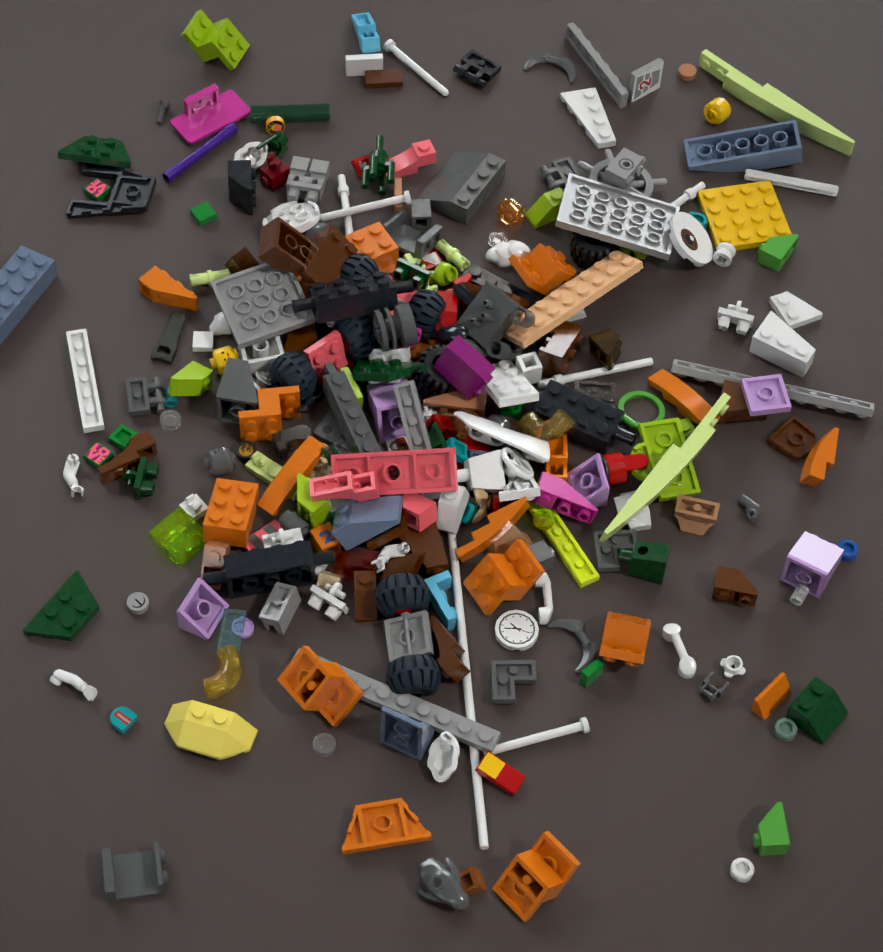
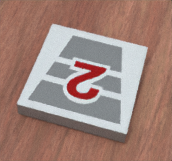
M657 58L631 72L628 100L631 103L660 88L664 64L661 58Z

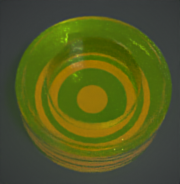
M542 508L534 513L533 524L536 528L549 530L554 525L555 515L551 510Z

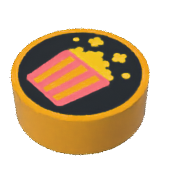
M272 116L266 120L265 125L268 133L274 135L277 131H284L285 124L281 117Z

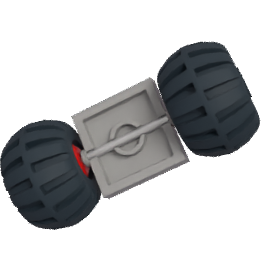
M398 573L390 575L380 581L375 594V601L379 611L385 617L390 618L384 620L390 662L386 671V684L389 685V688L395 694H411L418 698L432 696L438 691L441 684V671L436 661L428 656L434 654L429 615L426 611L430 601V590L424 579L417 574Z

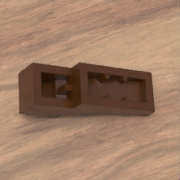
M149 431L136 434L130 438V444L123 452L111 461L98 467L99 478L103 485L122 478L123 472L130 470L131 467H136L138 470L141 456L148 459L157 455L156 442Z
M432 614L429 617V623L439 645L440 658L437 662L442 667L440 671L447 680L452 678L456 683H459L471 672L459 658L465 650L444 624Z

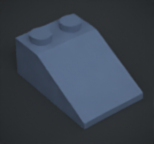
M386 496L363 502L352 499L347 503H341L335 510L332 534L348 551L392 528L401 521L402 496Z
M383 706L381 709V743L421 761L433 741L434 729L425 722H418L412 719L406 713H399Z

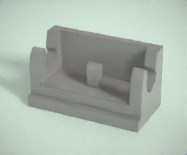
M276 582L259 615V619L262 620L267 630L274 626L278 634H285L301 602L297 587Z

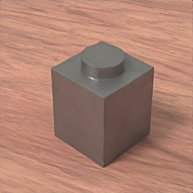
M411 199V227L417 230L431 229L430 199Z
M544 540L528 546L545 571L553 568L555 553L551 546H548Z

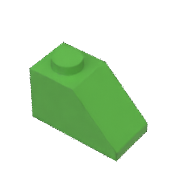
M790 234L770 237L765 244L762 243L758 248V263L779 272L796 249L799 235Z
M777 802L759 823L756 833L753 834L754 848H758L759 856L781 855L788 852L790 840L782 802Z

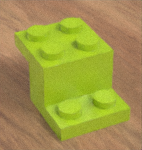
M202 9L195 13L181 34L203 62L219 57L230 71L236 68L250 46L228 18L212 23Z

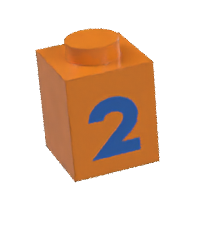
M330 522L317 525L310 530V542L317 553L333 550L335 556L341 553V544L332 534L333 527Z

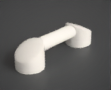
M544 572L535 582V587L543 588L544 607H538L539 625L548 624L553 613L551 582L546 572Z
M675 623L666 624L663 627L662 636L666 641L674 643L680 657L678 674L685 679L692 678L696 672V662L692 657L688 656L680 637L681 627Z

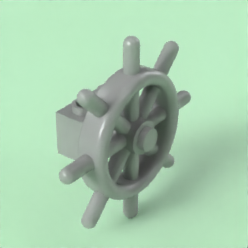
M625 147L615 158L612 151L606 149L604 151L606 159L598 162L594 167L583 161L577 163L578 168L590 174L589 179L597 181V178H599L604 184L650 198L653 187L665 186L667 184V179L665 178L652 179L644 166H642L646 158ZM634 188H643L644 192L642 193Z

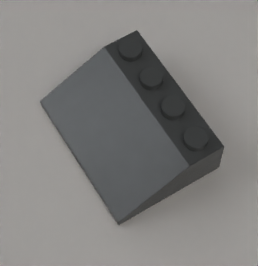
M456 151L417 199H430L432 209L466 225L505 177L506 161L490 153Z

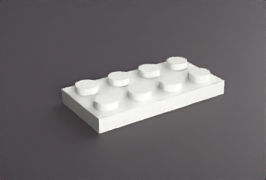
M502 360L499 363L492 364L496 368L491 374L494 378L485 386V390L499 408L539 401L538 391L511 361Z

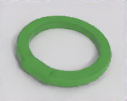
M645 391L629 392L618 402L617 408L624 410L625 403L631 399H648L657 406L659 411L658 417L653 421L664 420L665 418L663 403L651 393ZM625 413L623 423L631 429L638 430L640 422L634 421Z

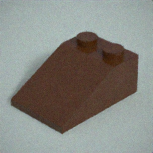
M277 217L261 228L258 258L275 269L304 276L302 271L312 241L280 217Z
M330 224L313 235L302 274L313 284L317 282L329 283L335 279H340V273H342L341 266L344 265L346 259H349L350 255L357 254L358 249Z

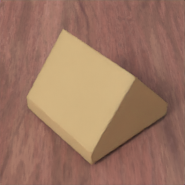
M323 570L319 572L316 586L329 593L325 589V585L329 583L333 586L336 582L342 583L344 576Z

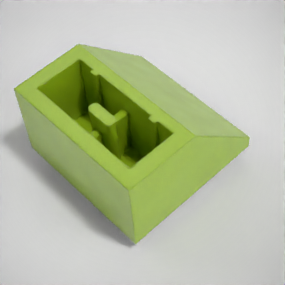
M299 473L297 475L298 515L310 525L309 530H312L317 525L330 522L331 499L312 501L309 479L311 478H306Z

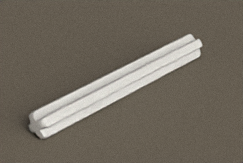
M746 169L744 179L749 181L761 182L770 180L772 185L833 197L837 196L839 189L837 185L753 169Z

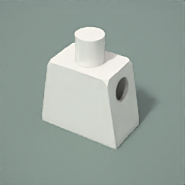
M501 450L485 453L464 461V469L457 470L458 482H466L467 490L473 492L474 489H482L490 493L504 491L503 487L506 483Z

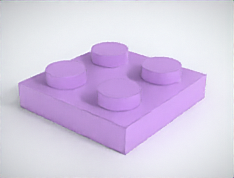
M781 374L741 379L740 385L750 416L791 411L792 406Z

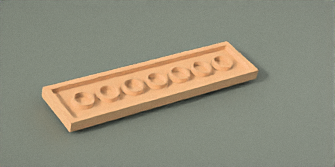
M618 250L611 252L608 257L596 262L593 266L581 272L572 280L567 281L563 286L552 291L548 296L528 308V310L535 314V322L531 327L524 328L512 323L503 338L525 349L643 269V262ZM525 313L521 316V322L525 318Z

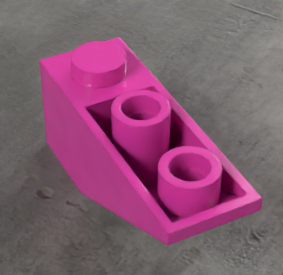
M542 472L537 482L540 487L541 496L535 497L531 502L591 525L598 509L563 479Z

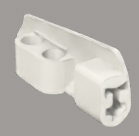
M462 411L454 412L453 415L466 424L468 434L472 439L497 447L506 443L522 450L524 458L543 464L549 462L550 448L547 441L504 428L499 423Z

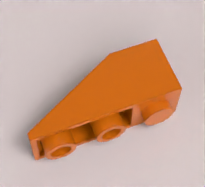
M154 266L138 279L140 292L154 303L196 312L199 310L197 295L193 291L187 290L181 282L171 278L165 270Z

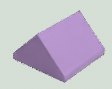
M597 453L568 472L567 479L571 487L595 507L607 506L610 488L601 455Z
M197 578L176 612L178 628L209 640L228 609L229 604L202 578Z

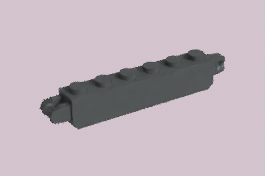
M332 362L324 364L323 392L350 452L353 453V444L357 445L358 453L382 452L344 370L337 372Z

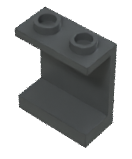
M402 209L382 226L399 247L400 251L407 254L410 253L413 257L421 260L441 240L443 227L435 224L426 233L404 224L406 211Z
M154 841V850L113 856L111 848L101 849L107 903L165 894L164 885H168L167 870L162 871V864L166 863L165 850L159 847V841Z

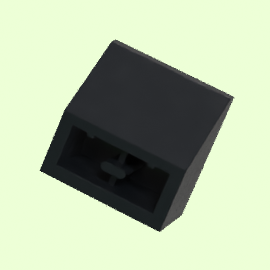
M229 160V201L246 214L253 215V207H256V196H253V194H256V181H252L255 180V168H251V160Z

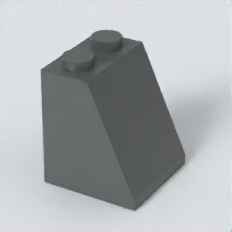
M239 358L227 359L216 395L219 422L239 425L238 411L258 410L255 386L249 362Z

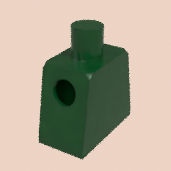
M635 541L633 551L620 549L618 561L630 563V575L662 585L670 545Z

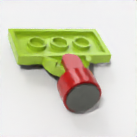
M679 417L639 423L638 430L642 443L637 444L632 449L630 455L623 456L621 452L602 455L601 459L608 485L626 483L627 474H632L643 482L672 444L681 448L686 439ZM692 462L658 496L659 502L678 499V494L689 497L700 495L701 490Z

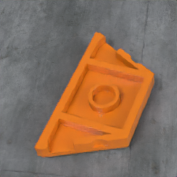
M402 798L360 804L355 806L352 820L347 830V836L342 845V855L429 841L432 836L431 832L426 830L419 822L416 814L409 810L408 805Z

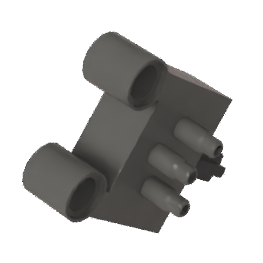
M490 282L485 283L477 296L460 283L453 287V293L469 306L456 324L468 328L469 335L486 349L490 357L498 360L508 359L511 355V347L509 344L500 341L512 323L524 328L531 327L535 322V314L520 306L498 286ZM525 313V318L521 322V316ZM501 346V351L497 354V349Z

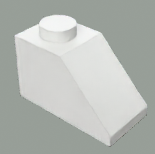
M458 485V491L441 492L436 521L439 530L457 534L470 497L465 487Z

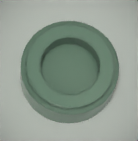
M782 718L776 722L774 734L779 740L788 742L795 738L798 728L793 720Z

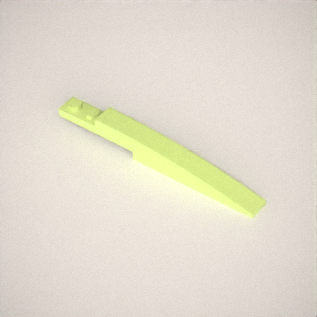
M707 49L701 52L699 66L721 80L724 90L777 122L796 120L800 134L848 156L852 154L855 143L853 139L770 84L766 83L762 87Z
M725 392L721 395L681 448L672 444L603 532L599 539L600 542L603 543L642 512L692 462L716 431L713 428L718 422L716 417L719 414L723 416L729 408V405H727L731 398Z

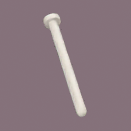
M392 39L385 42L383 49L386 52L391 51L443 96H448L449 91L395 46L396 43Z
M407 190L404 191L403 195L321 214L320 221L324 222L404 202L407 205L412 204L410 193Z
M586 717L579 718L577 723L497 744L492 754L502 753L578 731L588 733L590 732L588 720Z

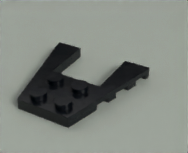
M84 163L82 168L83 176L117 180L109 202L71 199L66 211L67 218L147 212L157 184L156 178L135 171L130 173L121 167L114 168L106 165Z

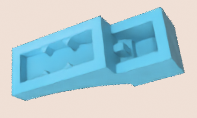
M370 13L352 14V23L362 53L375 54L381 51L380 37L376 32V24Z

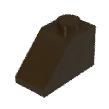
M609 328L589 335L590 353L608 371L613 369L621 355L620 346L622 345L621 337Z

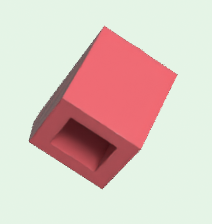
M417 493L402 494L403 515L406 517L408 527L421 532L437 521L436 502Z

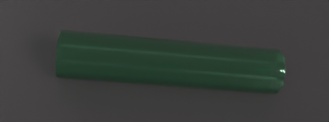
M330 103L251 106V123L266 122L272 116H279L284 122L330 120Z

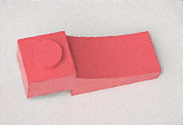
M430 139L412 143L410 148L388 159V161L393 160L395 162V178L418 173V167L436 163V151Z
M347 471L309 479L312 501L354 499L358 500V502L380 498L378 479L374 471L357 475Z

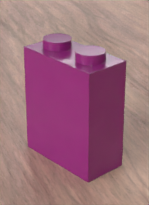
M460 335L446 346L433 366L439 374L468 400L474 395L477 397L481 395L486 389L485 386L494 378L491 374L496 369Z

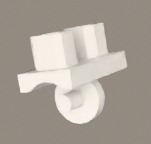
M738 300L736 306L729 304L728 309L719 307L717 313L718 329L728 330L729 324L734 323L737 324L736 333L745 336L749 327L752 328L754 316L747 314L748 309L741 307L742 301Z
M281 528L278 529L279 532L262 535L264 548H269L276 544L286 545L299 540L303 541L300 528L285 531Z
M336 582L333 586L327 583L325 589L329 593L314 584L310 588L312 595L308 601L309 606L319 611L324 602L330 604L324 613L330 619L336 621L342 613L347 614L350 610L346 607L345 603L337 599V597L344 599L346 596L341 591L343 586L341 583Z

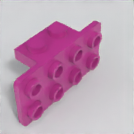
M214 83L183 99L184 113L171 119L170 124L188 144L192 145L220 131L231 122L235 123L250 115L251 109L233 90H228L219 95V87Z

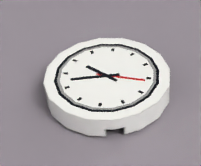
M507 611L496 621V640L507 650L524 651L532 647L537 641L538 623L532 615L525 611Z

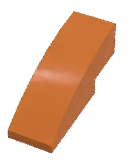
M833 428L812 448L805 460L800 483L814 488L824 481L826 470L835 463L839 428Z
M546 433V441L549 443L550 459L549 462H545V472L567 482V434Z

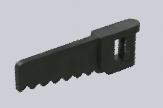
M174 311L161 339L158 340L151 354V360H160L172 364L177 354V344L179 343L180 334H182L183 325H185L184 321L188 315L186 312ZM160 350L169 352L170 354L161 353Z

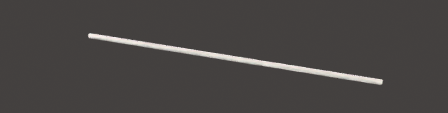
M447 532L454 603L458 616L456 619L458 642L465 650L460 659L470 670L459 558L455 551L458 549L456 534ZM470 672L462 679L466 718L476 722ZM469 746L479 847L481 850H487L489 843L482 777L475 771L480 763L479 750Z

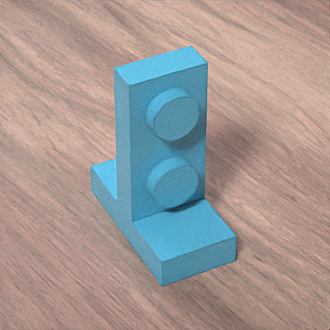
M446 570L424 581L430 590V603L444 626L450 631L455 629L458 616L454 607L449 606L446 593L444 592L451 588L452 576Z

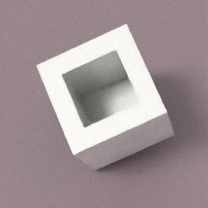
M536 352L516 356L515 366L531 384L538 383L541 380L543 367Z

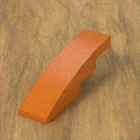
M663 368L647 378L648 385L661 391L663 399L677 406L679 414L689 418L698 425L712 408L692 388Z
M309 435L273 479L257 505L271 515L277 516L286 500L291 499L297 490V475L301 473L306 478L309 477L323 455L321 448L323 447L326 450L327 446Z
M526 496L487 515L490 523L471 532L474 541L455 550L462 563L500 539L530 507Z

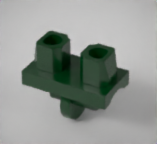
M399 257L392 279L397 282L411 279L414 290L417 291L418 289L428 288L431 272L422 268V263L419 261L413 264Z
M141 456L138 470L136 467H131L130 470L123 472L122 479L127 482L126 486L133 487V490L136 492L135 500H141L142 495H154L155 482L146 481V479L158 478L159 465L148 463L147 457Z

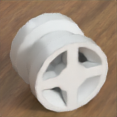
M727 242L719 243L713 255V261L721 267H728L736 254L735 247Z

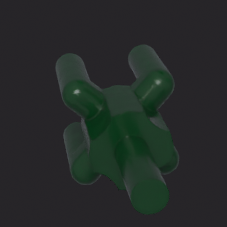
M382 135L376 137V150L370 152L369 165L362 167L361 188L368 189L369 177L376 178L378 176V193L385 195L386 184H394L395 162L393 160L388 161L389 156L383 150L384 137Z

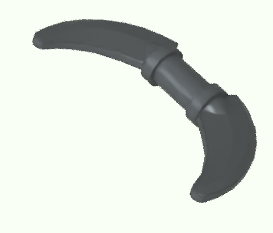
M548 52L533 55L528 59L524 67V71H528L536 64L551 63L562 67L567 72L570 83H573L576 77V69L570 59L567 57L557 58L550 56Z
M561 618L548 624L549 629L562 628L573 632L582 643L583 658L580 665L575 669V673H581L583 669L594 662L597 656V643L589 640L585 633V624L573 618Z

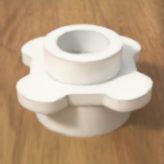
M731 655L720 661V665L725 670L724 675L727 678H732L738 674H745L746 670L742 667L743 662L739 656Z

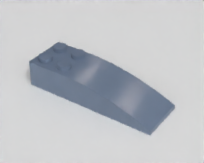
M796 120L684 140L688 168L694 171L740 172L746 171V169L762 170L803 163L802 145Z

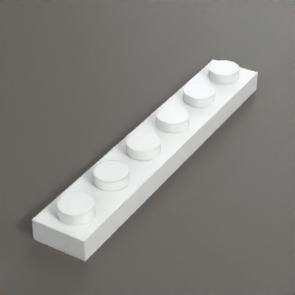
M87 330L67 331L66 335L84 433L105 430Z

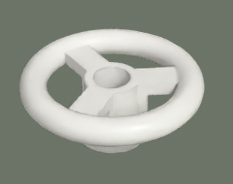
M509 447L502 448L501 457L505 463L503 470L509 478L515 479L516 476H519L522 479L530 480L534 477L531 465L519 452Z

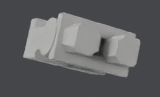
M293 156L286 183L287 202H298V199L305 200V203L308 201L314 203L321 202L326 181L330 176V161L313 159L310 167V158Z

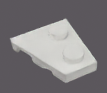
M788 291L772 296L769 299L770 305L779 318L792 329L820 320L823 315L821 311Z
M522 478L511 479L503 487L504 491L499 492V501L516 500L525 496L528 501L533 500L535 497L541 496L540 487L533 478L530 480Z

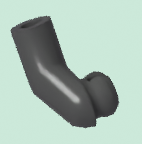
M743 494L739 498L738 503L746 508L747 519L755 522L760 517V506Z

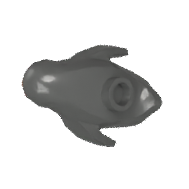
M447 856L445 859L449 868L434 858H429L418 866L417 876L428 892L417 888V891L429 901L447 904L457 911L465 910L470 900L462 888L461 876L455 863Z

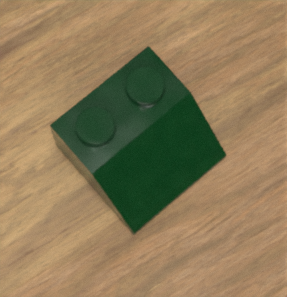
M815 676L789 706L786 718L793 720L799 729L823 745L848 715V711L834 688Z

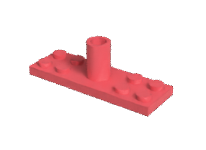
M456 447L331 455L332 474L351 471L353 475L374 471L378 479L379 495L458 491Z

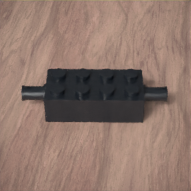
M375 272L369 276L356 275L352 279L345 280L340 278L329 283H314L312 286H308L309 298L292 300L291 303L294 313L312 310L317 322L321 324L371 315L374 310L378 309L382 313L383 308L393 311L394 306L398 305L397 294L413 292L414 287L411 279L394 282L387 272Z
M550 379L543 392L539 393V401L531 402L535 404L532 409V424L553 433L567 434V439L603 455L607 454L615 439L633 446L637 438L636 433L634 434L621 428L624 422V410Z
M299 540L286 545L276 544L269 548H254L246 552L229 553L223 556V570L204 572L203 576L204 581L208 585L225 583L228 587L229 598L234 599L271 592L276 582L296 587L316 584V566L334 564L335 556L333 550L314 553L310 540ZM308 566L309 572L302 569L301 567Z

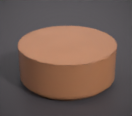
M682 64L678 69V77L684 81H691L695 79L697 69L692 64Z

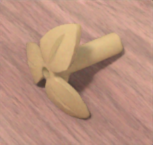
M474 489L475 497L470 496L468 499L479 507L472 520L473 524L481 521L487 515V508L491 509L492 494L488 496V493L482 489Z

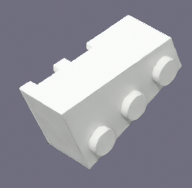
M772 311L769 312L753 335L749 352L802 378L812 365L816 351Z

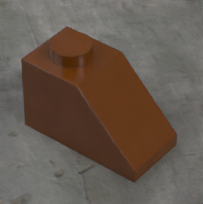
M421 550L385 563V569L381 571L380 581L398 573L417 574L427 551Z
M376 570L354 571L355 622H377V604L375 601L377 589Z

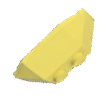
M195 700L173 704L164 723L178 748L218 760L236 756L242 752H250L258 733L255 727L235 712Z

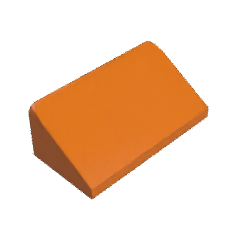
M784 672L780 673L754 699L752 712L762 720H766L791 694V688Z

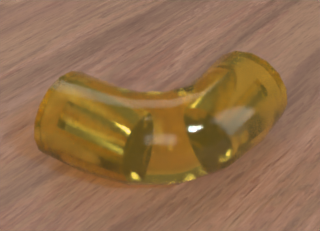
M558 409L553 417L547 421L540 419L534 412H529L520 420L519 427L529 436L544 441H551L560 438L575 422L567 413Z
M229 645L218 650L216 658L220 666L219 671L213 676L201 679L208 700L228 693L239 682L242 664L235 646Z

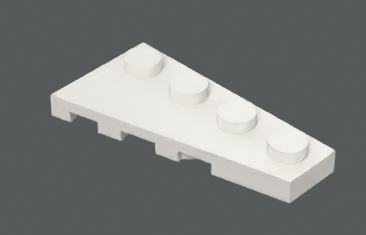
M596 87L560 93V100L567 104V109L576 116L577 122L585 128L586 134L597 149L616 146L614 133Z

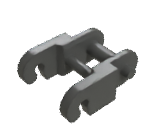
M713 671L704 679L702 687L698 688L700 690L698 694L701 695L703 693L711 698V703L714 700L717 701L725 693L726 688L730 686L729 682H726L719 689L711 685L710 679L715 674ZM710 687L715 691V693H710L706 690V688Z

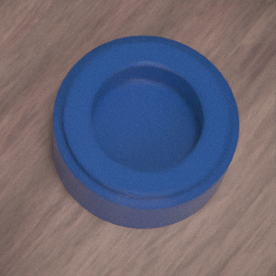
M842 540L838 543L837 546L844 549L842 561H853L857 557L858 546L855 542Z

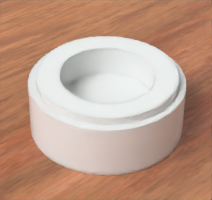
M737 858L732 862L730 875L735 881L745 883L752 878L754 865L750 860Z

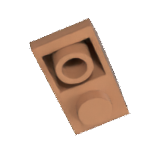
M209 540L204 545L200 578L204 580V572L223 570V556L230 553L231 543ZM223 583L209 586L214 590H221Z

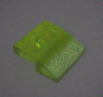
M180 506L149 532V538L162 547L165 555L179 566L183 565L207 543L203 539V528Z

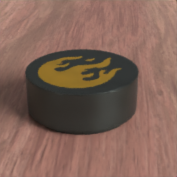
M242 441L236 446V456L243 462H248L257 451L256 445L251 441Z

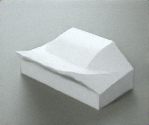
M635 491L622 493L614 498L618 513ZM648 506L627 523L629 530L636 529V531L651 529V517Z

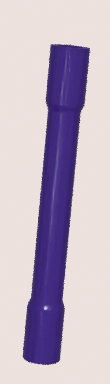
M232 122L201 147L162 174L163 179L170 183L180 176L183 171L223 141L238 132L237 126Z

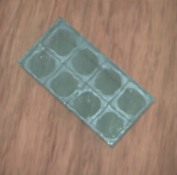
M224 608L217 646L218 652L240 654L247 616L246 610Z

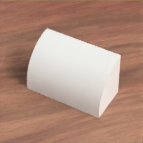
M383 54L345 55L346 76H365V70H383Z

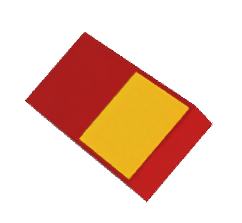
M489 751L486 752L475 769L478 774L511 796H514L526 777Z

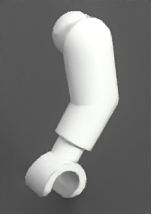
M76 454L68 455L63 470V478L71 488V497H74L75 492L81 493L82 497L84 495V488L78 485L76 478L80 464L79 457Z
M402 542L385 546L378 558L371 562L372 565H377L378 570L376 572L383 571L385 563L390 558L405 556L410 551L409 545L406 546L407 543Z
M58 669L50 677V681L54 685L59 686L62 684V681L71 684L77 690L83 692L88 701H93L97 695L96 688L87 685L80 677L70 672Z

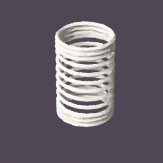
M798 584L790 597V602L793 605L801 606L809 592V588L804 584Z

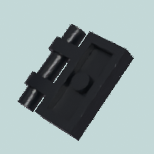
M473 49L461 59L462 67L455 65L453 71L462 79L466 78L471 81V84L484 88L487 83L482 80L483 78L491 81L501 71V65Z

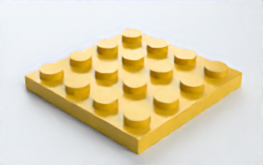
M770 180L698 190L697 198L703 214L708 219L707 225L716 249L718 244L722 242L730 243L736 250L759 247L762 243L765 244L770 237L792 234Z

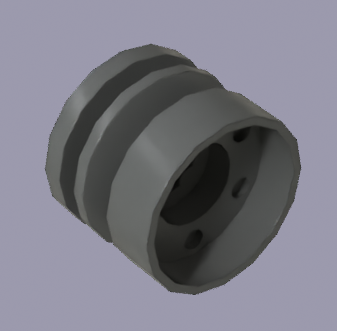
M408 303L395 305L393 316H391L388 308H383V317L379 309L373 311V330L382 352L389 351V344L392 350L397 349V339L400 340L403 347L418 344L416 324Z

